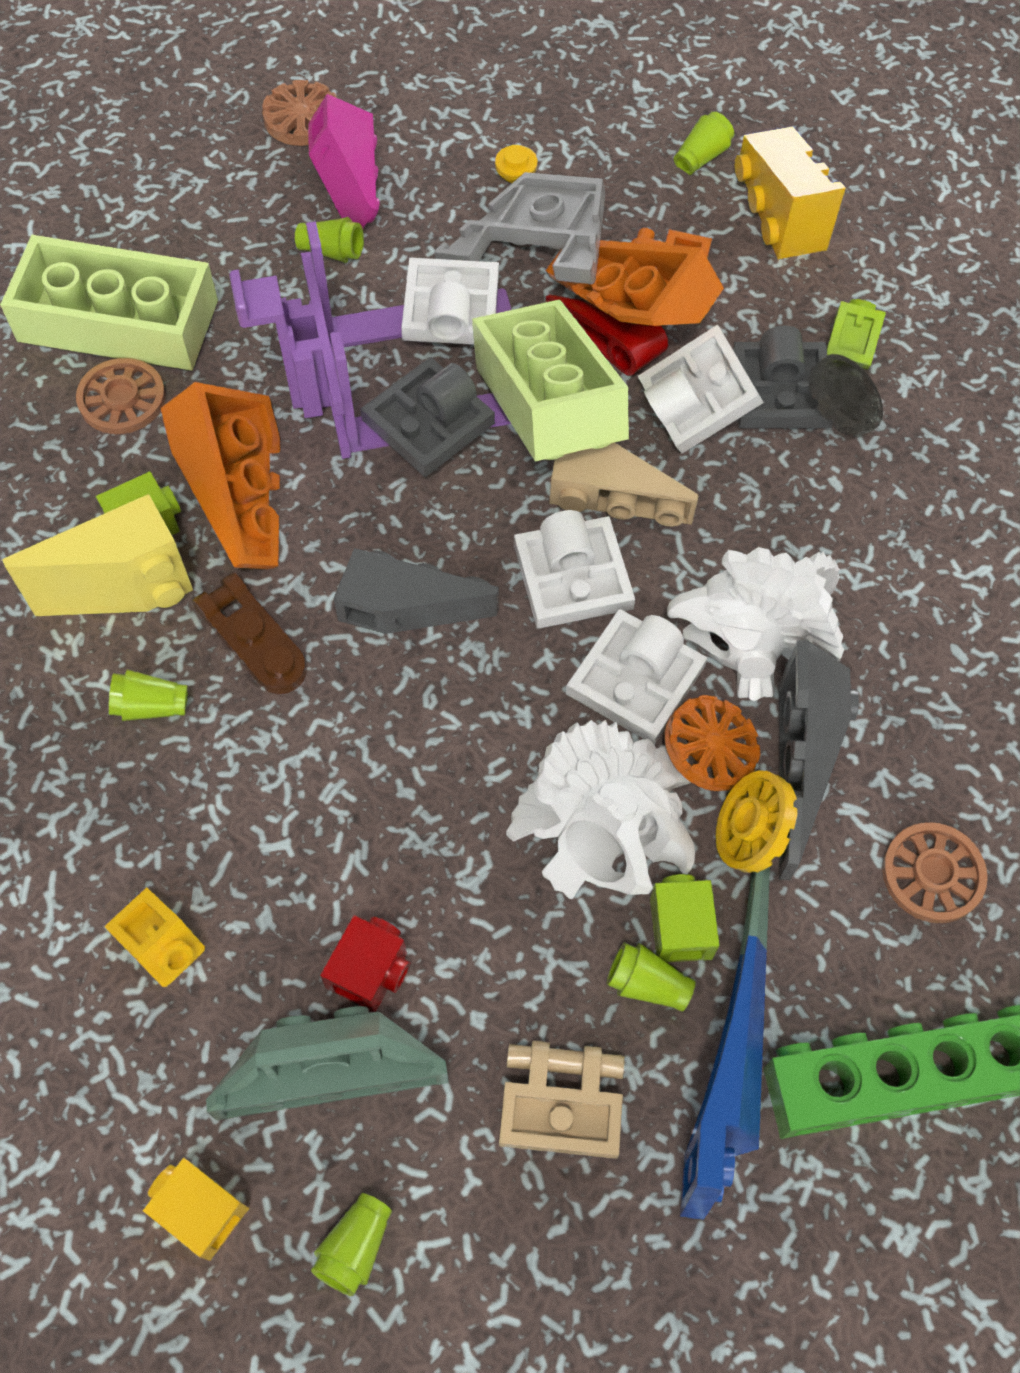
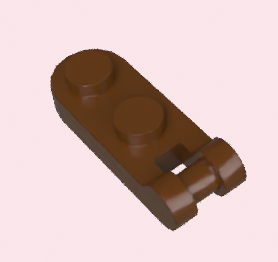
M235 572L221 579V586L210 594L204 591L191 600L197 612L265 690L274 694H287L296 690L304 682L307 668L301 650L249 592L244 582ZM235 602L240 609L226 618L220 610Z

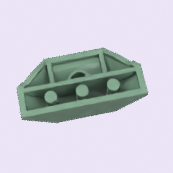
M355 1006L335 1011L334 1019L311 1022L310 1016H290L276 1021L277 1028L261 1030L208 1096L206 1107L207 1112L217 1121L446 1084L449 1081L445 1060L381 1012L369 1013L367 1007Z

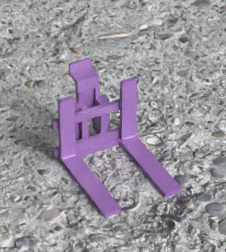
M316 221L306 223L311 253H301L310 297L308 305H302L301 298L287 301L286 297L281 298L277 276L241 281L239 269L232 270L229 276L239 325L246 328L276 323L293 409L303 407L304 417L311 418L322 416V408L331 406L342 459L350 458L352 452L390 445L364 423L361 416L354 417L344 348L402 338L401 328L404 305L332 317L322 248ZM503 288L498 289L496 313L512 310L506 290ZM492 393L477 396L495 412V424L491 427L511 424Z

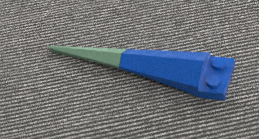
M770 867L751 874L744 931L730 1003L704 1099L684 1156L680 1217L704 1220L714 1203L722 1202L724 1186H732L735 1156L759 1149Z

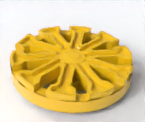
M759 770L746 775L732 788L722 805L716 826L717 850L722 861L727 866L744 873H751L753 871L758 873L770 867L775 856L780 857L784 853L790 841L787 838L789 830H794L797 819V808L793 805L797 797L790 783H787L785 779L774 773Z

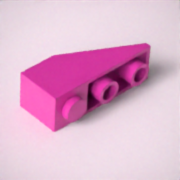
M327 94L308 123L309 156L341 218L349 217L352 222L360 223L363 229L367 223L374 221L380 204L379 198L376 197L378 166L375 165L374 151L377 145V135L374 134L373 114Z

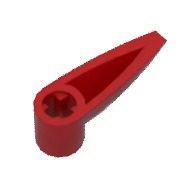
M552 294L545 296V303L561 300L604 357L626 376H632L668 348V338L661 325L652 326L620 322L590 302Z

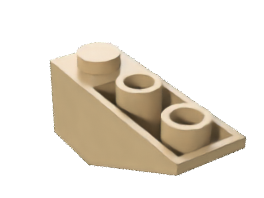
M615 442L600 449L589 448L564 454V456L554 461L549 504L559 505L564 510L582 512L585 509L607 512L611 517L622 520L630 519L634 516L655 519L661 525L669 527L678 526L682 523L692 525L698 494Z

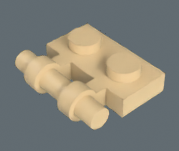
M532 1041V1046L509 1044L507 1067L530 1070L529 1083L505 1082L499 1146L617 1159L620 1147L623 1094L599 1092L600 1077L623 1079L624 1056L602 1054L601 1047L584 1046L583 1051L549 1048L550 1042ZM547 1072L581 1075V1090L546 1086Z

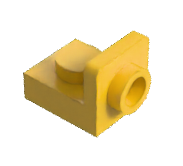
M147 887L104 926L162 987H167L205 951V946L184 922Z

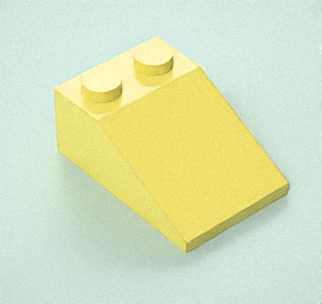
M149 494L2 559L7 571L35 616L147 612L156 607H171L180 602L186 593L193 591L176 543Z

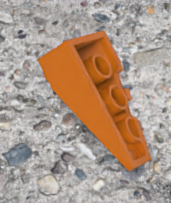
M600 240L594 284L556 280L552 265L562 249L545 270L552 279L618 321L652 326L700 323L724 289L702 248L693 246Z
M194 382L160 408L171 453L233 566L236 568L252 569L278 567L279 515L269 506V490L280 489V475L270 472V453L280 452V435L270 397Z

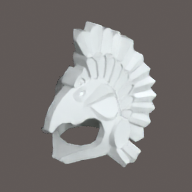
M760 547L747 555L728 550L722 558V564L727 570L714 575L707 581L705 586L676 596L667 607V616L669 618H682L692 622L683 629V637L686 641L696 645L722 665L737 671L738 698H749L754 702L762 697L772 698L775 694L774 670L776 660L781 654L789 660L797 640L811 642L839 662L844 652L841 644L843 634L837 625L838 618L832 609L833 598L830 596L837 588L836 585L840 578L838 574L839 567L835 559L832 560L831 555L826 557L824 551L821 554L818 552L810 558L805 557L794 563L787 553L773 556L769 549ZM710 632L720 636L728 644L729 649L727 651L720 650L712 642Z
M590 720L583 726H580L577 722L568 729L567 733L562 731L557 734L554 743L546 747L545 756L539 763L538 776L528 786V790L519 796L518 805L512 812V823L506 831V836L512 841L534 833V836L542 839L558 837V852L542 870L543 877L551 881L555 891L563 892L569 899H573L585 880L629 895L649 894L653 887L648 874L646 856L653 863L659 861L674 863L679 867L682 874H688L694 864V843L688 830L679 819L682 815V803L676 792L670 793L672 789L690 784L691 782L675 768L667 753L666 745L656 748L649 738L633 742L629 731L618 732L617 721L609 726L606 720L600 724ZM624 853L627 864L625 873L615 872L612 868L613 862Z

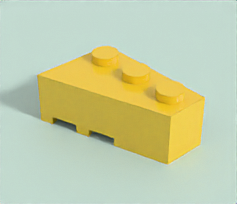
M793 127L744 135L740 155H737L735 158L736 177L739 182L745 181L748 188L749 208L752 213L758 212L762 221L761 232L763 241L766 245H772L777 259L821 252L828 249L846 189L841 182L831 183L826 177L829 174V168L824 162L815 164L810 157L813 156L812 148Z

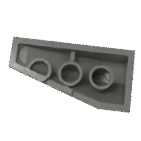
M797 640L778 685L779 776L791 784L797 800L793 802L794 807L797 808L794 830H789L787 838L790 841L784 853L779 857V880H790L800 864L849 722L856 719L859 708L858 690L851 689L850 669L811 642Z

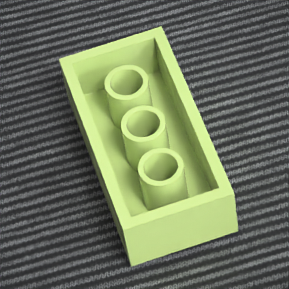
M31 235L0 306L17 342L112 358H133L149 364L193 371L218 298L209 263Z
M561 300L472 319L476 368L535 461L544 459L554 460L561 458L564 454L589 448L600 449L607 447L611 443L629 439L628 386Z

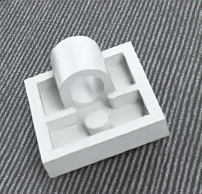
M409 258L401 328L402 341L474 344L472 319L496 314L499 262Z
M718 325L638 376L650 405L666 427L675 446L681 453L686 452L764 403Z
M565 510L547 517L542 522L540 530L514 535V548L537 629L617 613L619 609L623 611L634 609L635 597L609 516L584 521L583 515L580 512Z
M619 609L568 682L566 695L613 722L617 721V724L641 738H649L655 745L665 730L670 716L681 705L705 668L708 657L684 645V637L681 631L668 620L660 616L649 615L641 621Z

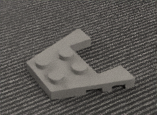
M525 172L488 204L490 212L481 220H469L459 229L461 237L449 246L443 242L434 252L436 259L479 261L492 241L512 242L515 245L550 246L553 249H562L552 265L556 280L594 284L597 273L606 194L603 179Z

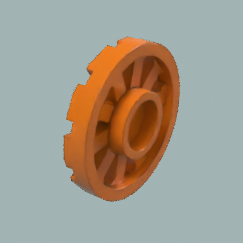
M702 695L698 698L688 699L670 716L665 728L667 753L681 775L696 786L710 791L731 790L743 777L755 771L754 769L761 755L760 745L757 744L756 739L758 734L749 718L745 719L741 714L742 710L738 706L727 700L724 702L718 700L715 696ZM695 709L701 710L702 717ZM715 712H718V713L721 714V716H720L718 722H717V718H716V713H715ZM680 718H684L689 725L683 724ZM731 722L737 727L728 730V727ZM677 737L688 740V744L677 742ZM744 739L746 741V745L736 741ZM692 756L697 761L696 764L691 766L687 762L688 757ZM739 758L744 759L746 764L744 765ZM708 767H712L714 778L708 777ZM727 767L733 773V778L728 774Z

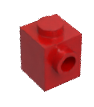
M354 915L320 975L325 988L359 1006L367 1007L371 1012H376L387 990L396 993L404 982L411 962L405 960L407 955L405 941L399 937L401 931L381 918L372 917L367 922Z

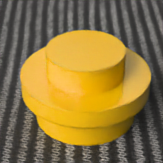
M511 145L497 153L495 168L504 180L513 183L525 172L535 173L538 160L536 154L531 149L522 145Z

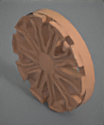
M294 80L290 85L283 83L271 90L272 94L270 96L267 95L263 100L262 116L264 126L273 138L282 143L295 146L309 145L308 123L327 94L336 98L337 96L334 92H330L326 85L318 82L311 84L308 80ZM292 129L295 130L293 134L289 133Z
M116 358L98 364L84 375L76 391V403L86 423L99 431L110 434L132 433L147 426L160 414V408L164 406L166 397L165 387L159 373L148 363L133 358ZM124 369L123 375H115L117 370ZM136 372L143 373L138 379H133ZM101 376L107 378L103 384L97 382ZM149 383H155L153 388L142 389ZM89 391H94L100 394L96 396H86ZM155 398L153 404L143 401V399ZM100 406L94 412L88 411L89 407ZM133 408L145 413L137 417ZM111 412L108 422L101 420ZM123 412L129 421L120 422Z
M920 823L910 826L893 839L883 858L882 872L889 894L899 907L917 919L931 923H949L959 920L968 915L980 903L985 894L987 868L982 854L966 835L950 826L940 823ZM925 834H932L935 838L933 848L931 849L928 848L923 837ZM906 840L912 841L919 856L903 846V842ZM948 840L957 844V849L951 854L945 851L946 841ZM894 857L900 858L912 867H895L893 865ZM966 857L971 860L973 866L972 868H959L958 861ZM896 879H915V881L902 890L899 888ZM958 879H971L976 882L974 890H970L959 883ZM924 889L920 907L913 903L910 898ZM949 891L962 898L965 905L961 908L957 907ZM936 894L944 908V912H935L933 910Z

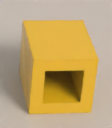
M183 1158L177 1167L172 1164L167 1166L154 1180L148 1191V1196L152 1199L143 1209V1212L197 1256L211 1261L249 1208L197 1166Z

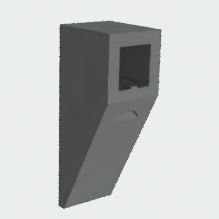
M354 548L333 599L338 621L388 634L497 616L499 610V587L490 585L479 577L469 576L463 578L442 572L438 567L431 564L421 563L416 565L397 560L383 551L374 550L368 552Z

